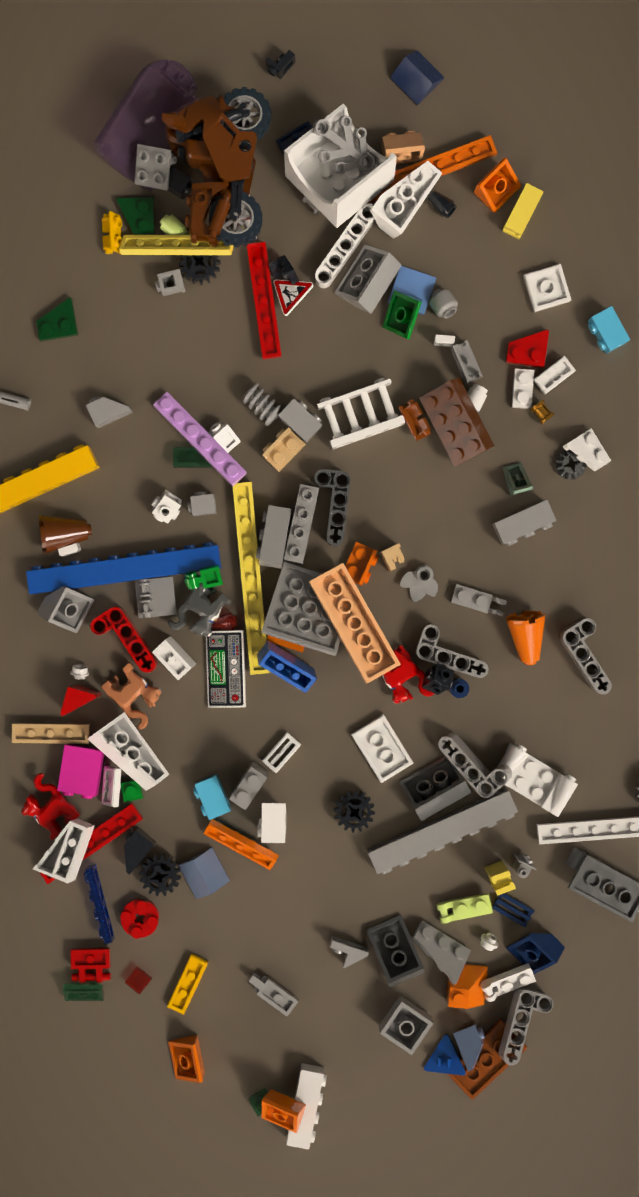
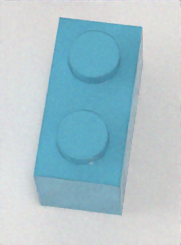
M612 306L588 320L590 332L596 335L599 348L606 354L630 340Z
M217 773L194 784V794L197 799H201L203 804L200 806L204 816H208L209 820L231 811V805Z

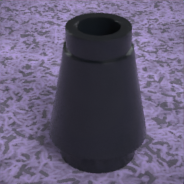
M436 190L428 197L430 203L442 217L449 218L457 208L453 200Z

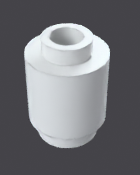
M474 384L467 393L477 413H479L487 397L486 393L488 390Z

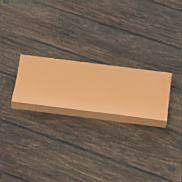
M344 563L309 581L310 586L366 684L401 665Z

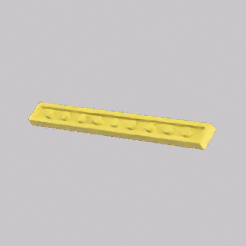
M252 482L236 483L233 486L250 675L270 673V671L258 665L257 654L267 642L266 634L261 633L265 617L259 559H256L258 543Z

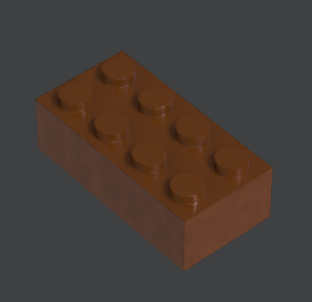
M460 378L449 380L419 398L454 467L494 447Z

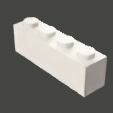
M301 1063L294 1099L306 1104L298 1132L294 1133L288 1130L286 1144L288 1146L309 1149L310 1143H314L316 1131H313L314 1124H318L319 1120L317 1107L322 1104L323 1093H320L321 1086L325 1087L327 1075L324 1074V1067Z

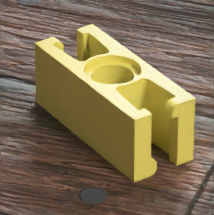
M526 183L502 231L520 239L544 191Z
M503 861L484 867L497 896L516 889L511 880L510 871Z

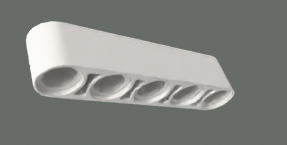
M367 203L358 210L315 273V282L318 287L327 288L331 285L375 222L374 217L365 218L363 213L365 211L371 212L370 210L374 205ZM353 227H359L362 230V232L359 234H355L352 232L351 229ZM347 242L351 248L344 250L340 245ZM332 258H337L340 263L333 266L329 261ZM320 274H327L329 279L327 281H320L318 277Z

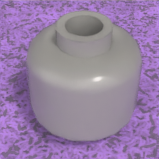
M438 289L432 293L429 305L437 317H444L446 319L456 313L458 302L450 290Z

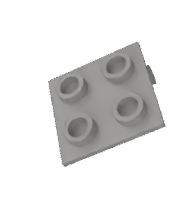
M137 144L135 184L168 190L170 166L176 164L177 157L169 149Z
M173 577L135 580L138 618L177 615Z

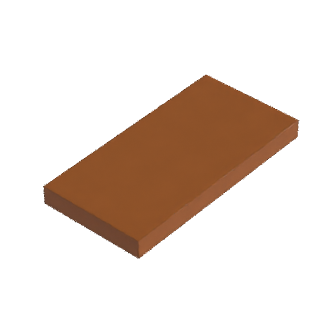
M501 1018L484 1033V1044L474 1069L471 1071L467 1070L461 1055L459 1058L466 1074H448L471 1100L479 1095L509 1066L499 1056V1047L506 1025ZM514 1032L511 1034V1039L517 1037ZM525 1044L523 1046L522 1053L527 1049V1046Z

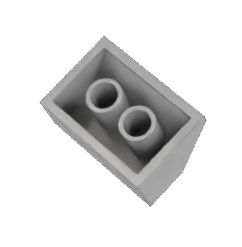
M364 245L334 293L359 310L371 314L402 265L389 252Z

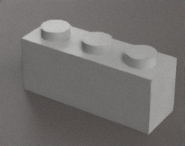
M545 500L492 525L501 545L507 544V546L517 543V538L524 536L526 539L535 535V530L539 528L544 531L553 527L552 523L557 520L548 500Z
M269 505L268 511L264 510L262 522H266L265 529L260 530L259 536L262 546L257 548L256 553L259 565L282 569L292 509Z

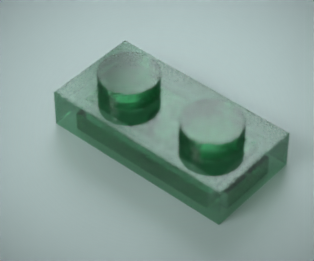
M173 447L174 468H212V465L194 447Z
M71 983L64 984L63 986L65 1001L104 1000L102 984Z

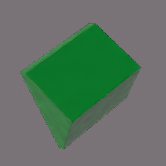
M394 290L382 328L410 340L422 299Z

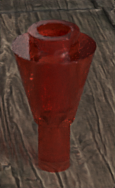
M229 612L219 616L211 628L234 631V627L237 626L236 615Z

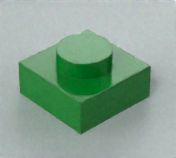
M131 780L120 783L124 802L144 798L142 787L136 781Z

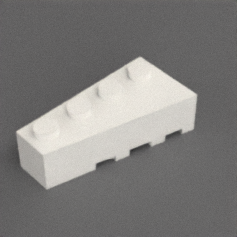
M125 712L87 738L146 791L170 775Z

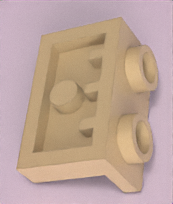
M289 427L286 430L283 428L276 435L278 439L273 444L269 442L263 448L264 453L262 456L278 472L306 445Z

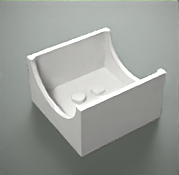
M342 104L324 119L330 123V130L345 140L343 128L340 127L338 121L341 116L349 115L347 107ZM344 118L343 124L347 125L348 121ZM321 124L318 125V130H319V131L322 130V125H321ZM352 124V125H351V129H352V135H353V132H354V130H355V127H354L353 124ZM312 128L284 150L285 176L338 228L394 182L397 156L393 152L389 157L383 156L367 144L368 152L375 158L373 169L369 172H362L356 168L345 171L343 174H337L333 170V165L336 162L347 163L355 159L348 155L331 159L328 163L320 162L318 159L320 151H333L341 148L327 137L316 135ZM353 135L354 148L360 152L358 139ZM326 153L323 154V159H324V160L327 159V154H326ZM364 158V159H363V165L365 166L366 163H367V160ZM339 164L338 171H341L342 165Z

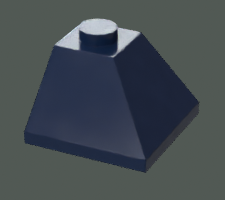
M531 933L508 945L506 949L521 964L529 963L534 975L556 964L565 946L553 934Z

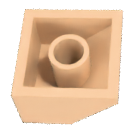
M407 131L401 135L389 133L382 137V155L389 157L393 152L397 156L396 164L422 161L425 146L421 132Z

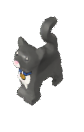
M200 583V587L192 590L185 603L177 611L179 621L175 623L170 620L168 621V626L173 630H179L184 627L186 623L185 612L191 610L201 616V619L194 623L189 630L194 631L195 635L199 634L200 636L209 637L212 634V624L219 618L224 605L231 604V600L222 594L215 601L210 602L208 597L211 594H216L217 589L214 587L204 589L203 583Z

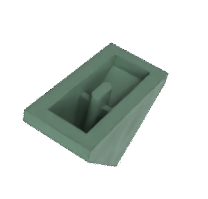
M521 462L503 467L510 496L533 489Z

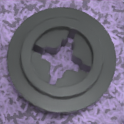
M570 449L559 454L556 459V470L561 477L574 480L583 475L586 463L576 458L577 454ZM569 459L572 462H578L573 470L571 467H564V465L569 463Z

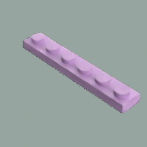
M168 392L153 404L159 413L232 486L247 474L226 450Z

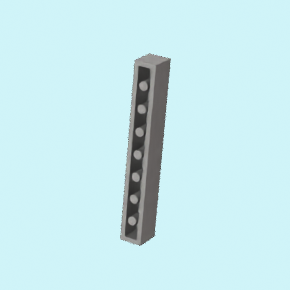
M505 788L488 798L480 799L367 849L377 874H387L392 871L393 867L397 865L399 867L405 866L410 863L409 860L415 857L417 859L423 858L427 855V852L431 850L439 851L449 842H452V844L457 843L467 834L472 836L479 833V829L483 827L490 828L497 825V821L501 819L509 820L515 816L514 814L518 810L509 790Z

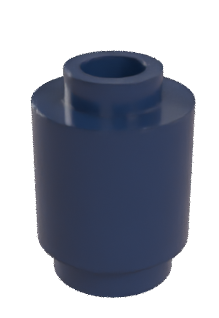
M454 678L449 692L456 698H464L469 693V684L461 678ZM459 685L463 686L461 692H457L456 690L457 686Z

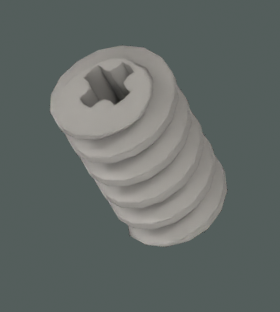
M256 383L243 395L245 397L243 403L247 404L250 402L248 408L250 410L256 408L254 414L258 415L261 413L259 419L261 421L266 419L265 425L269 426L278 418L280 405L274 407L275 400L268 401L270 395L263 396L264 388L257 390L259 383Z

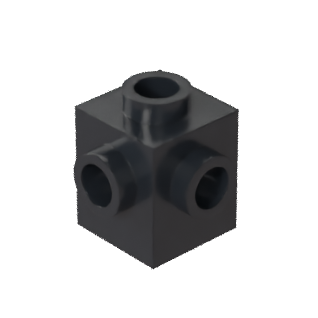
M437 663L426 670L422 688L437 695L451 688L454 671L448 669L443 664Z

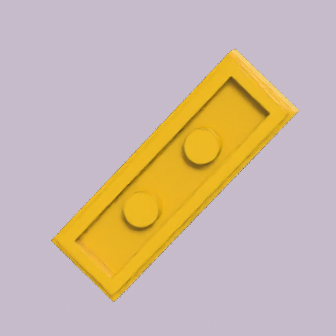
M191 953L167 1004L168 1008L183 1015L185 1014L209 961Z

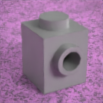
M206 491L196 492L194 493L195 496L190 497L191 501L188 502V511L194 517L217 514L214 494L206 495Z

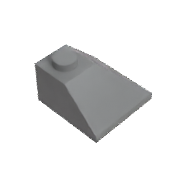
M63 586L44 598L36 614L52 624L77 633L94 599Z

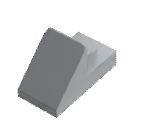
M335 936L331 937L330 948H332V951L338 954L346 953L343 960V968L358 962L369 954L367 947Z

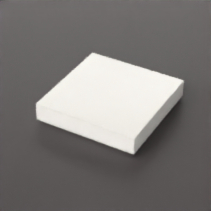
M561 264L523 275L534 312L571 301Z

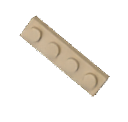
M12 723V743H90L87 739L90 737V724Z

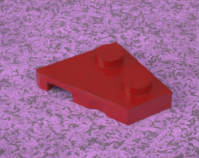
M549 330L509 342L505 363L543 368L545 365Z

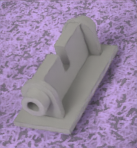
M513 853L516 858L513 863V869L520 878H526L531 869L537 870L529 856L523 853H519V855Z

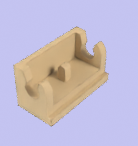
M400 543L380 552L388 571L396 569L394 562H397V559L400 564L404 563V556L399 548L401 547Z

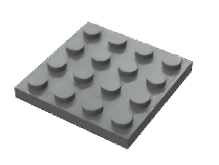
M284 562L261 633L336 656L341 639L309 584V581L322 574Z

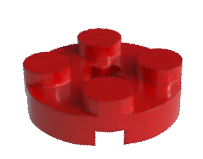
M141 898L133 899L126 904L121 913V925L124 931L135 939L147 937L156 930L159 923L158 908L152 901ZM136 914L144 915V922H137L135 920L137 918Z

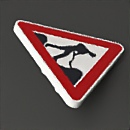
M276 279L273 282L284 316H288L313 288L312 282L299 281L294 285L289 280Z

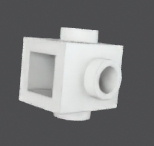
M165 490L151 504L153 506V516L158 521H164L168 524L171 519L175 520L179 515L180 510L178 509L181 507L182 500L168 490Z

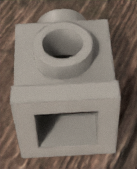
M180 269L157 274L158 280L155 281L157 291L161 292L163 296L186 292ZM169 282L174 283L172 287H167Z

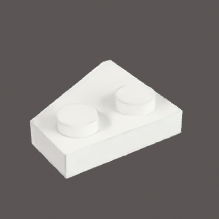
M592 428L563 446L566 451L570 449L577 454L576 458L586 463L593 471L600 469L611 461Z

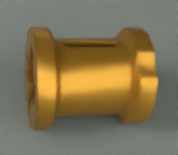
M544 399L530 409L539 418L541 425L555 415L544 404Z

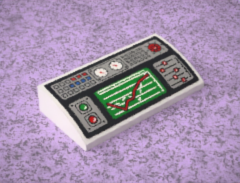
M244 630L212 631V634L206 637L208 708L246 707Z

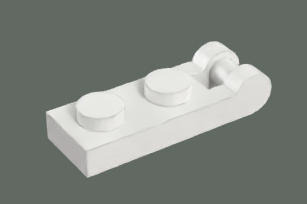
M529 963L482 981L480 987L485 992L486 1000L492 1002L497 996L536 982Z

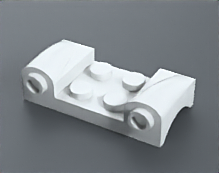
M510 743L499 765H508L512 770V777L505 785L559 817L578 785L575 783L576 778L568 773L565 776L526 753L527 749L517 743L515 746ZM498 771V776L505 779L504 773Z

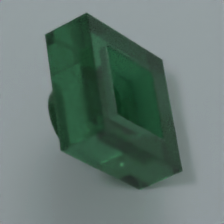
M266 1088L250 1096L248 1099L257 1116L262 1115V1099L268 1093Z

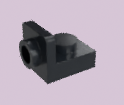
M288 50L286 54L283 53L279 56L277 64L268 57L265 60L266 70L273 77L277 76L279 79H282L296 62L295 54Z
M285 255L268 264L274 278L282 275L285 280L289 279L292 285L299 282L294 268Z

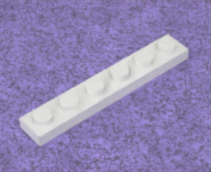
M639 816L537 824L538 844L639 837Z

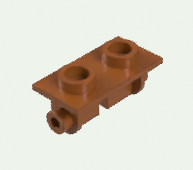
M412 399L407 404L398 407L416 441L431 434V427L425 417L422 419L418 417L423 414L418 402Z

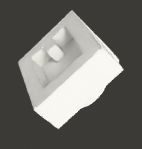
M222 421L212 425L208 432L227 453L241 442L228 424Z

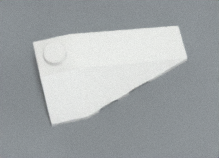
M427 161L381 194L370 210L378 227L393 239L401 235L442 175V172Z

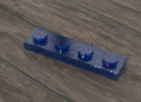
M96 864L90 865L86 868V872H84V879L86 884L89 883L90 886L89 898L95 905V920H99V936L101 939H104L105 944L113 942L115 935Z

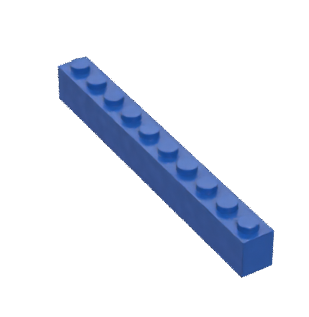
M214 542L204 543L201 548H195V545L184 546V550L176 551V547L165 549L164 553H157V550L146 551V555L138 556V553L127 554V558L120 559L119 555L108 556L106 561H100V558L88 559L89 563L81 564V560L71 561L69 566H62V563L50 564L51 568L43 569V566L31 567L32 571H26L29 594L53 592L63 586L75 589L185 574L189 571L200 572V568L218 564L219 568L222 569L219 546H214Z

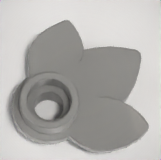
M426 565L419 566L415 571L407 572L400 581V587L410 588L409 592L413 602L421 600L426 593L435 597L438 592V584L433 579V570ZM422 571L427 573V577L424 579L420 576Z

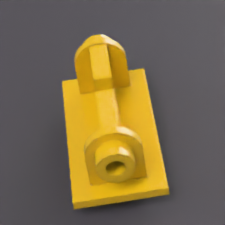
M109 211V214H103L102 232L109 233V235L103 236V250H105V254H112L113 251L121 254L119 248L122 241V220L120 215Z

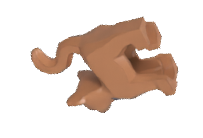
M128 663L122 668L128 679L125 685L122 686L119 683L120 678L116 675L111 682L107 681L101 687L109 697L116 701L129 718H139L141 720L137 726V729L141 730L147 726L148 717L140 710L132 711L130 706L142 695L145 703L150 708L155 707V702L159 699L161 690L158 687L149 686L144 678L133 671V664Z

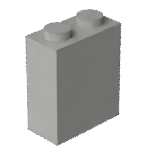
M253 761L232 791L229 800L246 810L268 778L269 771Z

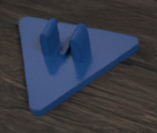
M444 1035L425 1065V1071L454 1075L466 1074L449 1035Z

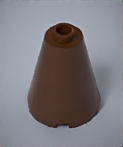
M47 515L38 516L42 553H49L88 540V536L92 535L91 524H87L86 520Z

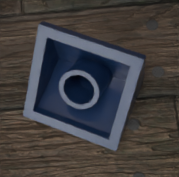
M417 50L404 57L390 79L418 106L444 79V76Z

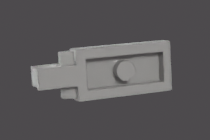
M254 972L249 977V982L255 986L253 990L257 992V995L285 1016H288L299 1002L298 998L269 977L267 978L263 975L261 978Z

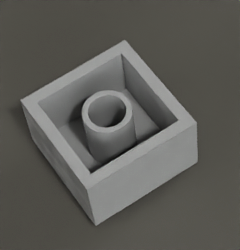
M400 995L380 1023L379 1031L381 1035L412 1055L434 1023L431 1015Z

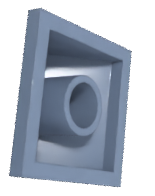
M213 847L178 865L196 899L213 894L230 881Z

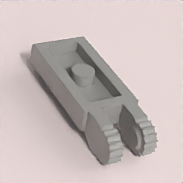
M458 584L455 586L451 603L498 616H503L504 612L489 608L491 601L500 605H506L507 603L506 600L493 597L491 594Z

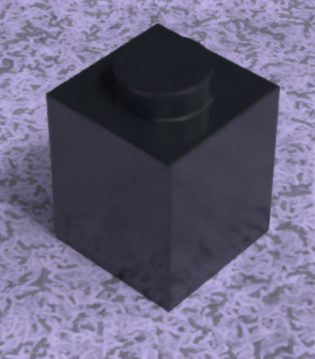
M171 166L168 191L183 199L185 195L188 196L192 191V179L174 166Z

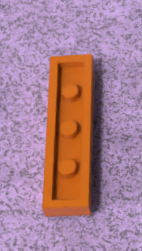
M211 819L203 833L268 870H271L279 857L272 850L266 849L254 840L246 838L239 832L224 826L221 822Z

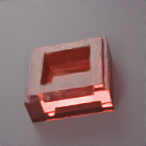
M137 966L125 983L140 994L152 980V977Z

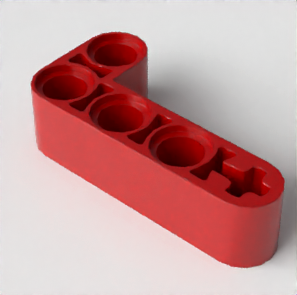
M112 607L91 621L90 629L96 635H102L114 629L142 672L149 673L156 669V657L123 608ZM114 610H118L121 614V618L118 621L112 618ZM98 621H102L104 623L105 628L103 631H98L96 629V623ZM125 626L131 628V635L129 637L124 636L122 633ZM135 642L142 645L140 653H136L133 650ZM146 652L148 655H145L144 657L147 661H152V663L150 664L151 668L145 667L144 664L146 663V661L143 657L139 659L138 656L143 655Z

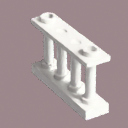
M380 378L368 387L333 399L326 397L320 400L317 408L318 410L325 409L334 435L332 437L333 440L330 441L332 450L405 424L403 415L398 417V414H395L386 386L391 384L390 379ZM378 389L388 415L387 421L382 423L377 420L368 395L369 392ZM361 396L370 421L369 427L365 429L359 427L350 399ZM343 402L352 428L350 430L351 433L345 436L339 429L332 409V405Z

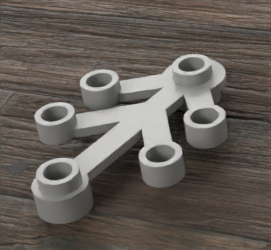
M343 115L338 121L340 127L343 128L345 140L330 130V123L326 119H318L314 122L313 131L316 135L327 137L341 148L333 151H320L318 154L320 162L328 163L331 159L350 155L355 160L347 163L336 162L333 165L335 173L343 174L345 171L356 168L362 172H369L373 169L375 158L368 152L366 142L367 131L363 127H357L353 132L354 137L359 142V152L354 148L351 129L352 119L350 116ZM344 118L348 121L347 125L343 124ZM319 124L322 125V130H321V131L318 130V125H319ZM359 130L362 131V136H361V137L358 136V131H359ZM324 153L327 154V159H326V160L323 159V154H324ZM364 158L367 160V163H366L365 166L363 165V159H364ZM339 164L342 165L341 171H338Z

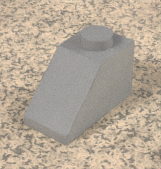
M100 396L89 400L90 403L86 405L97 428L133 413L129 406L105 397L100 398Z

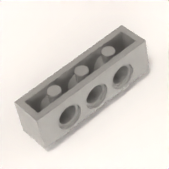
M300 484L284 557L286 561L303 564L319 488Z

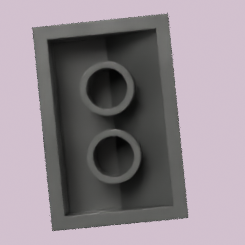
M446 756L399 782L421 821L471 793L461 773Z

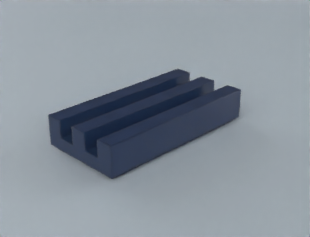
M506 893L498 895L492 905V909L523 927L527 926V922L535 912L534 909ZM504 897L510 902L528 911L527 914L519 911L518 909L502 901L501 898ZM500 904V905L506 907L507 909L513 911L514 913L518 914L519 916L523 917L524 919L521 920V919L517 918L516 916H514V915L510 914L509 912L503 910L502 908L498 907L497 905Z

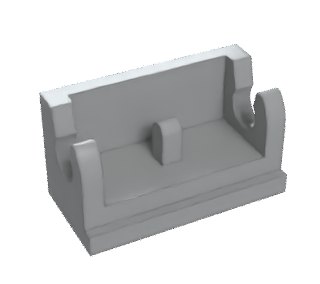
M468 340L462 344L453 345L450 350L465 385L482 378L483 375Z

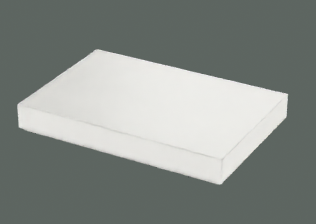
M384 714L351 734L381 783L413 764V761Z

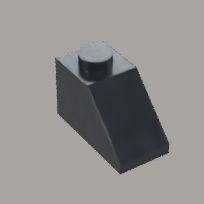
M139 827L136 831L131 830L125 837L127 840L124 845L126 873L129 875L156 843L154 839Z

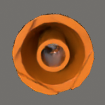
M522 611V614L519 616L516 613L508 615L506 621L520 661L525 665L536 664V661L540 660L545 614H542L541 611Z

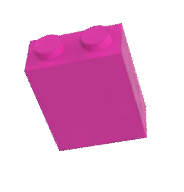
M65 744L57 791H62V794L67 796H73L74 793L81 794V797L86 799L96 797L99 793L105 754L97 747Z

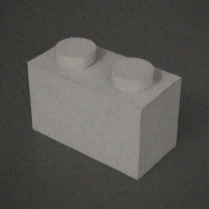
M293 399L278 415V418L307 444L322 428L320 423L322 420L315 413L311 415L306 410L308 407L301 400L297 402Z

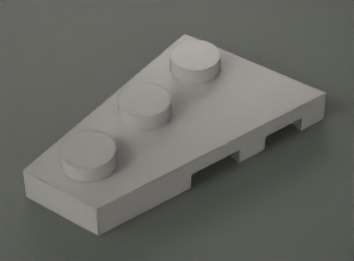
M421 921L412 939L427 956H430L435 961L440 971H444L450 978L449 981L453 985L457 984L471 950L426 922Z

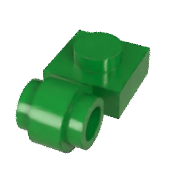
M219 564L200 568V575L196 571L185 573L184 581L188 589H196L200 587V583H203L204 589L223 585Z

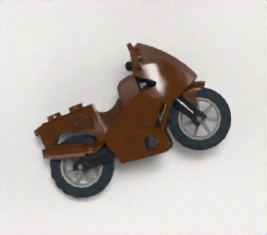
M242 87V89H232L231 93L225 94L224 99L221 94H219L217 99L214 95L204 96L184 104L175 112L162 113L166 139L171 153L177 158L187 159L190 167L201 170L204 175L203 183L192 184V195L187 196V207L190 208V215L186 214L185 227H189L191 243L207 241L209 246L216 248L217 244H220L221 241L224 242V245H233V247H239V245L246 246L250 241L253 242L261 231L262 212L259 203H256L255 198L250 197L249 193L256 165L254 158L257 139L264 137V133H267L271 122V108L269 107L268 100L264 99V95L261 92H256V89L251 88L250 90L247 87ZM254 107L258 112H250V110ZM251 117H259L258 122L255 123ZM244 209L248 211L249 215L241 216ZM208 213L210 223L209 226L205 223ZM243 220H251L248 227L242 222ZM228 226H230V228L233 230V232L227 230L226 228H227ZM241 226L244 229L241 232H236L237 227Z

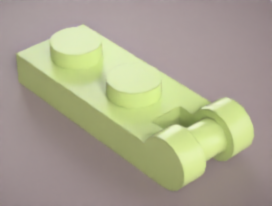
M489 893L443 901L436 904L437 910L441 914L439 917L441 924L493 913ZM453 908V913L448 914L447 909Z

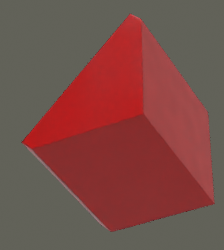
M76 684L68 686L60 712L61 716L100 697L102 693Z

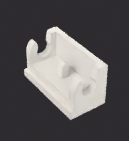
M171 636L165 639L152 652L177 680L182 678L196 665L195 661Z

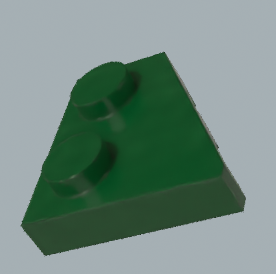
M117 198V203L134 235H155L154 198Z
M72 298L66 299L36 321L41 342L78 336Z

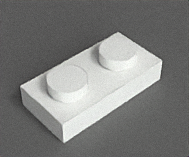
M514 369L511 408H532L534 370Z

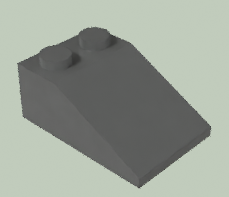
M401 915L366 930L390 988L425 973L423 964Z

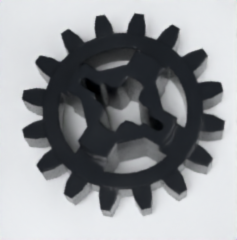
M180 255V259L183 261L179 262V266L184 267L180 271L182 274H186V280L192 278L193 284L198 280L200 285H203V280L210 283V277L216 279L214 272H220V268L217 265L221 264V260L217 259L219 255ZM210 258L213 260L212 268L208 265ZM188 259L192 262L189 269L187 267ZM196 261H203L204 266H201L200 264L197 266Z
M357 790L354 791V794L347 791L346 797L341 794L342 800H336L338 807H335L334 811L338 812V814L334 818L340 819L338 825L344 824L345 831L350 827L352 833H354L355 828H358L361 832L362 826L368 828L367 822H373V818L370 815H375V811L371 810L374 807V803H368L371 798L370 796L364 798L365 792L358 795ZM350 799H359L360 801L352 802ZM343 805H345L347 809L344 815L342 816V807ZM350 806L354 809L358 808L359 816L355 813L351 814ZM365 807H367L366 817L362 814ZM356 820L359 823H350V821Z
M164 853L161 858L155 854L153 860L148 857L147 863L142 864L145 870H140L139 872L140 875H143L140 878V882H145L143 889L148 887L150 889L149 894L155 891L156 896L160 892L166 896L167 890L172 893L174 891L173 886L178 887L179 883L176 880H180L181 875L177 873L181 871V868L175 867L178 863L177 861L171 862L172 856L166 859ZM154 865V871L148 874L149 868ZM158 871H160L161 874H164L163 878H161L160 876H156ZM173 876L171 883L167 885V878Z

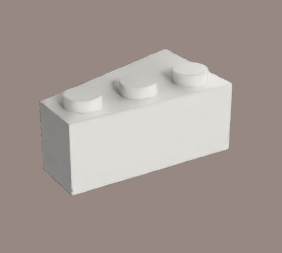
M262 803V818H259L258 837H261V843H285L286 803Z
M80 819L69 821L33 870L65 883L76 880L95 825Z

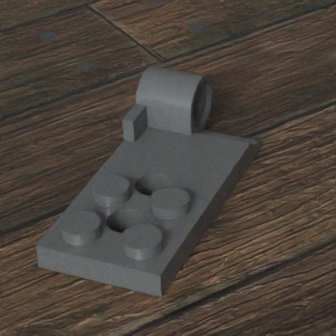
M574 846L565 864L576 870V873L567 888L618 916L633 922L639 911V882ZM607 884L613 885L610 892L604 891ZM628 892V898L625 901H621V894Z

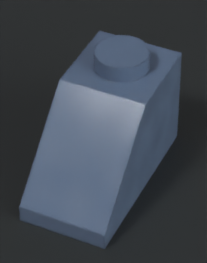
M477 1024L453 1033L468 1071L474 1069L484 1044V1032L481 1027L478 1028Z

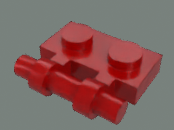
M110 947L71 949V969H79V973H72V981H79V983H86V981L103 983V981L111 980V973L103 972V969L111 967ZM86 969H96V973H86Z

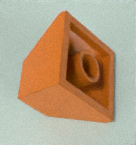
M465 964L455 985L449 981L450 978L448 977L446 993L448 1007L469 1009L484 1005L485 992L482 991L480 984L487 979L488 966Z

